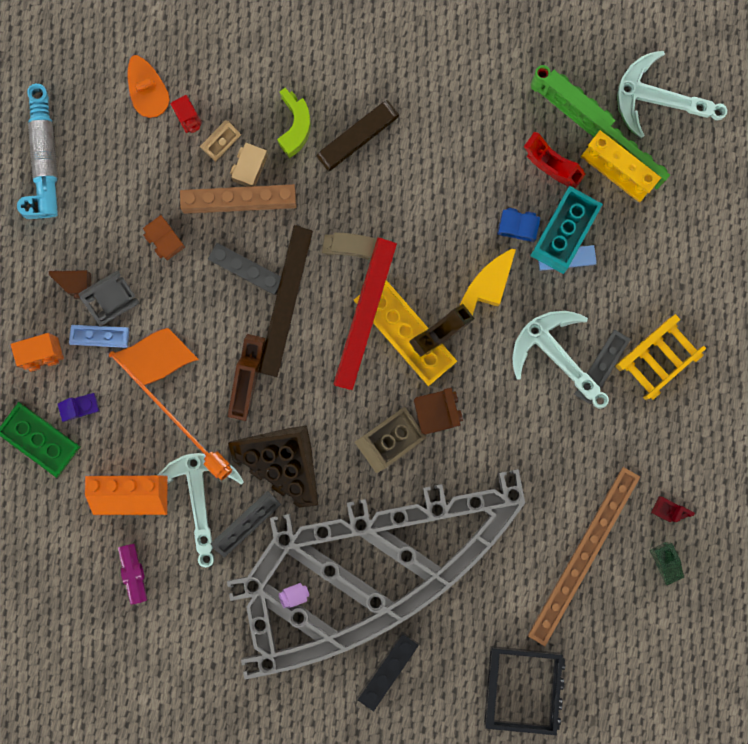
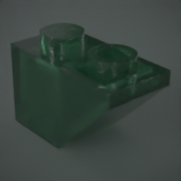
M665 542L649 550L666 586L684 578L681 560L672 543Z

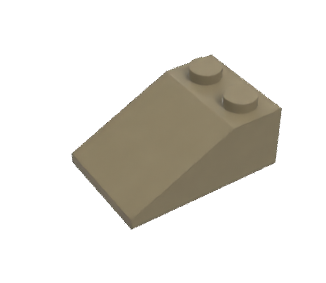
M404 406L356 440L355 444L377 474L426 439V436L421 433V429Z

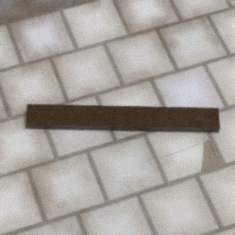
M298 225L293 226L258 373L277 378L313 233L312 230Z

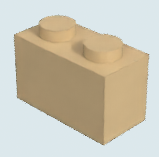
M245 143L244 147L239 149L237 165L234 164L230 172L233 182L246 187L256 186L268 157L267 150Z

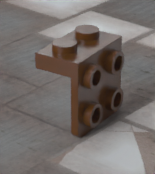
M447 388L443 391L419 396L414 399L422 434L426 435L461 425L460 422L463 421L461 410L456 408L455 403L458 402L456 391L452 392V388Z

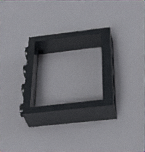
M490 646L484 718L485 729L557 736V730H560L561 718H558L559 710H562L563 700L560 698V690L564 689V678H561L562 670H565L566 666L563 655L558 652ZM500 654L554 659L549 725L494 720Z

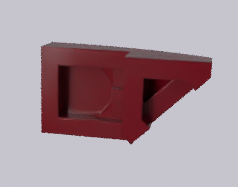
M661 496L658 497L651 514L667 522H679L683 518L695 515L689 509Z

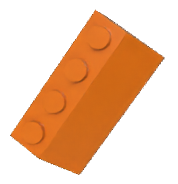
M85 476V497L93 515H167L168 476Z

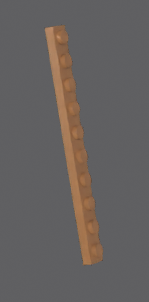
M624 467L621 468L529 631L528 637L546 646L639 481L640 476Z

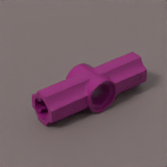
M135 543L118 547L122 565L121 577L124 585L127 587L130 605L147 601L143 581L145 579L142 564L139 563Z

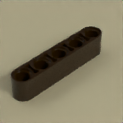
M388 100L382 102L323 148L316 155L317 159L328 172L333 170L393 123L400 114Z

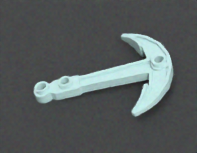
M664 51L652 52L639 58L630 65L620 81L617 92L618 110L625 125L641 139L645 135L639 123L638 111H634L635 100L685 110L690 114L706 118L711 116L714 120H722L727 115V108L723 104L715 105L713 101L698 97H687L640 82L643 73L655 61L665 55ZM624 87H628L630 92H625ZM697 106H701L702 111H698ZM716 110L720 111V116L715 114Z
M570 311L548 312L534 318L523 328L515 342L512 357L513 369L517 380L521 379L522 367L528 356L527 352L534 344H537L574 381L575 386L584 396L592 400L596 408H605L609 402L608 396L600 392V387L587 373H584L549 333L550 330L558 325L564 327L573 323L587 322V317ZM533 328H536L539 332L537 334H533L531 330ZM589 384L590 389L585 390L583 385ZM601 398L604 403L598 404L596 400Z
M195 453L184 455L170 462L158 475L168 476V484L174 480V477L184 474L187 476L195 523L196 550L200 554L198 563L206 568L214 563V555L211 553L213 549L210 544L212 543L211 529L208 527L203 473L209 470L204 466L206 455ZM193 459L197 461V465L195 467L191 466V461ZM231 465L232 472L227 477L242 485L244 483L242 477ZM202 536L207 537V543L201 542ZM204 556L210 557L209 563L204 562Z

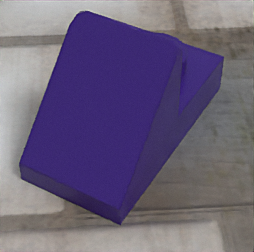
M95 393L77 398L70 397L58 403L62 422L100 412Z

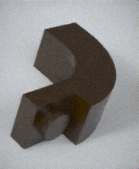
M461 304L435 325L411 339L409 343L418 355L422 357L444 344L475 318L465 305Z

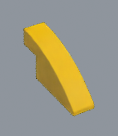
M510 249L491 261L468 287L460 305L464 304L472 316L477 301L494 306L500 305L516 249Z

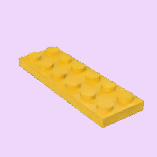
M386 280L373 324L429 387L450 369L457 360L443 344L422 357L418 355L409 341L429 328ZM358 295L353 300L356 303V305L358 304L360 295Z

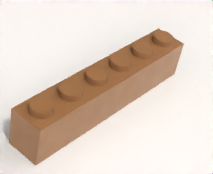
M292 184L180 190V207L184 214L297 208L296 188Z

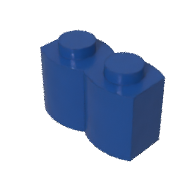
M507 208V210H503L501 213L497 235L535 242L540 217H537L536 213L533 212L522 214L517 209Z

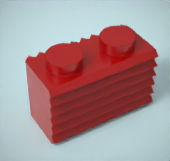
M187 95L170 103L186 133H194L200 129L202 122Z

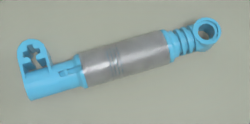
M35 83L29 86L27 94L31 115L28 120L32 179L36 184L37 196L22 197L17 202L18 211L26 219L58 216L55 187L57 167L53 123L49 116V96L43 85ZM36 93H43L41 98H34ZM35 202L38 203V213H35L33 209L35 208ZM30 204L31 208H29V211H26L24 208H27V205Z

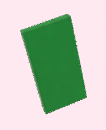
M21 402L16 404L0 426V437L56 478L60 476L81 447Z

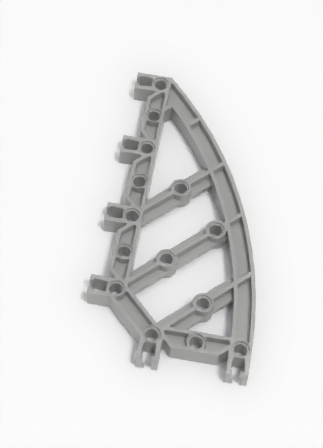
M519 469L509 471L510 474H514L515 486L510 487L506 486L504 475H507V472L498 473L502 493L495 489L454 496L447 505L442 484L434 485L435 489H439V501L430 502L428 490H431V487L423 488L426 509L419 504L377 511L373 518L370 519L366 499L359 500V504L363 503L364 516L354 517L351 505H355L354 501L347 502L350 524L341 518L301 526L296 534H294L290 514L283 515V518H286L287 531L282 532L278 531L276 524L278 516L271 517L270 521L274 538L247 577L227 581V586L230 588L234 587L233 584L243 583L245 590L244 593L237 595L229 593L230 601L248 597L252 598L246 608L253 646L261 654L241 659L242 665H247L248 662H258L259 670L253 672L244 671V680L296 669L348 651L394 628L437 599L483 557L524 506L525 498ZM512 489L518 494L517 498L513 501L508 497V493ZM473 497H477L480 500L477 508H473L470 505V500ZM436 504L442 507L440 515L432 513V507ZM481 511L490 515L478 531L442 567L387 531L389 529ZM396 512L404 514V520L401 523H397L393 519ZM363 519L366 522L367 526L364 530L356 528L355 523L357 520ZM320 527L328 529L327 537L322 538L318 535L317 531ZM282 534L289 536L290 542L288 545L280 543V536ZM361 536L425 581L393 602L311 545ZM405 550L412 553L409 561L401 559V554ZM289 554L324 580L336 586L371 612H374V614L337 631L300 605L292 608H283L278 595L280 591L268 584V581L285 556ZM326 566H333L336 573L328 576L325 573ZM256 581L259 585L258 590L252 591L249 588V582ZM373 597L381 599V604L378 607L370 604V600ZM269 609L314 640L276 651ZM296 612L304 614L302 622H297L294 619ZM263 620L266 624L265 629H258L256 621ZM270 659L273 662V667H264L263 660Z

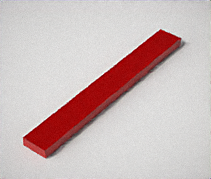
M377 238L333 385L349 390L354 388L397 243Z

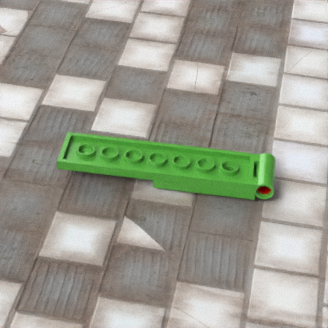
M545 65L537 67L531 81L532 90L539 92L593 138L601 130L658 174L661 179L654 186L656 190L668 179L670 174L667 173L668 171L664 166L656 164L648 153H643L638 149L635 142L628 141L619 129L612 127L616 120L609 111L601 109L597 101L592 98L589 99L584 95L583 90L578 86L572 85L564 74H559L555 70L551 72L549 67Z

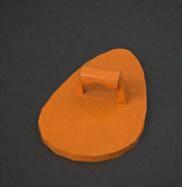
M133 55L130 58L127 73L132 104L140 115L148 118L158 117L168 108L170 101L169 93L153 67L145 59L138 55Z

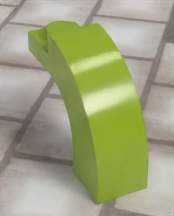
M285 87L280 91V97L293 113L294 122L292 127L280 136L277 141L290 159L306 144L310 134L311 120L304 99L302 98L298 101L296 95L292 91L289 92Z

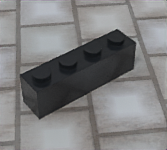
M401 632L359 693L357 700L374 712L418 648V642L404 632Z

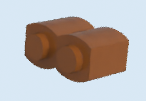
M162 215L143 228L146 232L143 236L149 244L154 243L157 247L154 251L160 258L164 257L168 261L185 248L182 241Z

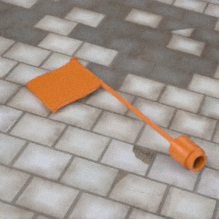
M169 328L152 333L131 347L116 353L114 351L109 352V357H112L206 455L204 466L220 480H224L232 472L229 462L218 451L208 453L145 387V385L163 379L182 366L199 360Z

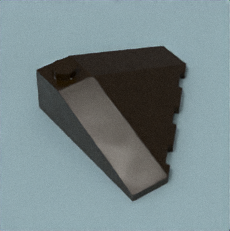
M307 425L228 442L232 460L239 465L242 462L250 468L249 473L259 480L266 479L273 484L271 488L280 495L284 496L286 493L295 500L293 504L297 507L318 505L312 449Z

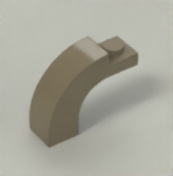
M349 233L325 235L322 253L326 255L355 256L371 261L377 239Z

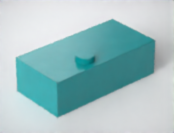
M569 186L530 256L564 274L603 204Z

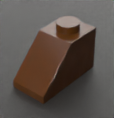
M87 270L49 271V276L69 295L74 296V299H80L78 293L91 286V273Z

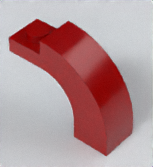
M534 132L524 145V149L528 152V159L535 166L568 187L571 186L576 189L586 175L578 163L570 161L552 150L540 133Z

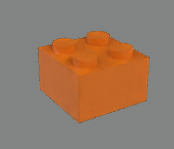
M50 333L10 344L16 366L29 370V372L41 369L40 366L45 364L48 366L57 365L59 360L64 359L58 337Z

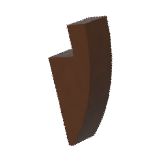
M247 334L244 338L242 354L236 364L227 416L229 418L247 421L266 338Z

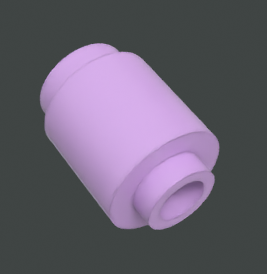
M301 583L283 589L278 595L283 608H292L307 602L309 592L305 585L302 586Z

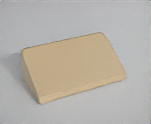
M225 120L200 148L216 162L241 134L229 121Z

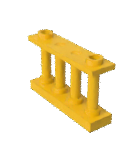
M601 130L581 155V158L639 203L661 179L658 174Z
M676 314L667 319L615 365L619 371L629 370L647 390L648 393L643 397L645 400L655 399L661 394L660 389L692 361L697 362L704 356L702 352L706 347L702 346L696 350L679 331L676 323L680 321V318ZM666 332L672 333L690 353V356L683 362L663 341L664 338L662 336ZM652 344L657 345L677 367L669 375L649 354L648 348ZM637 357L643 358L662 379L655 387L635 366L634 360Z

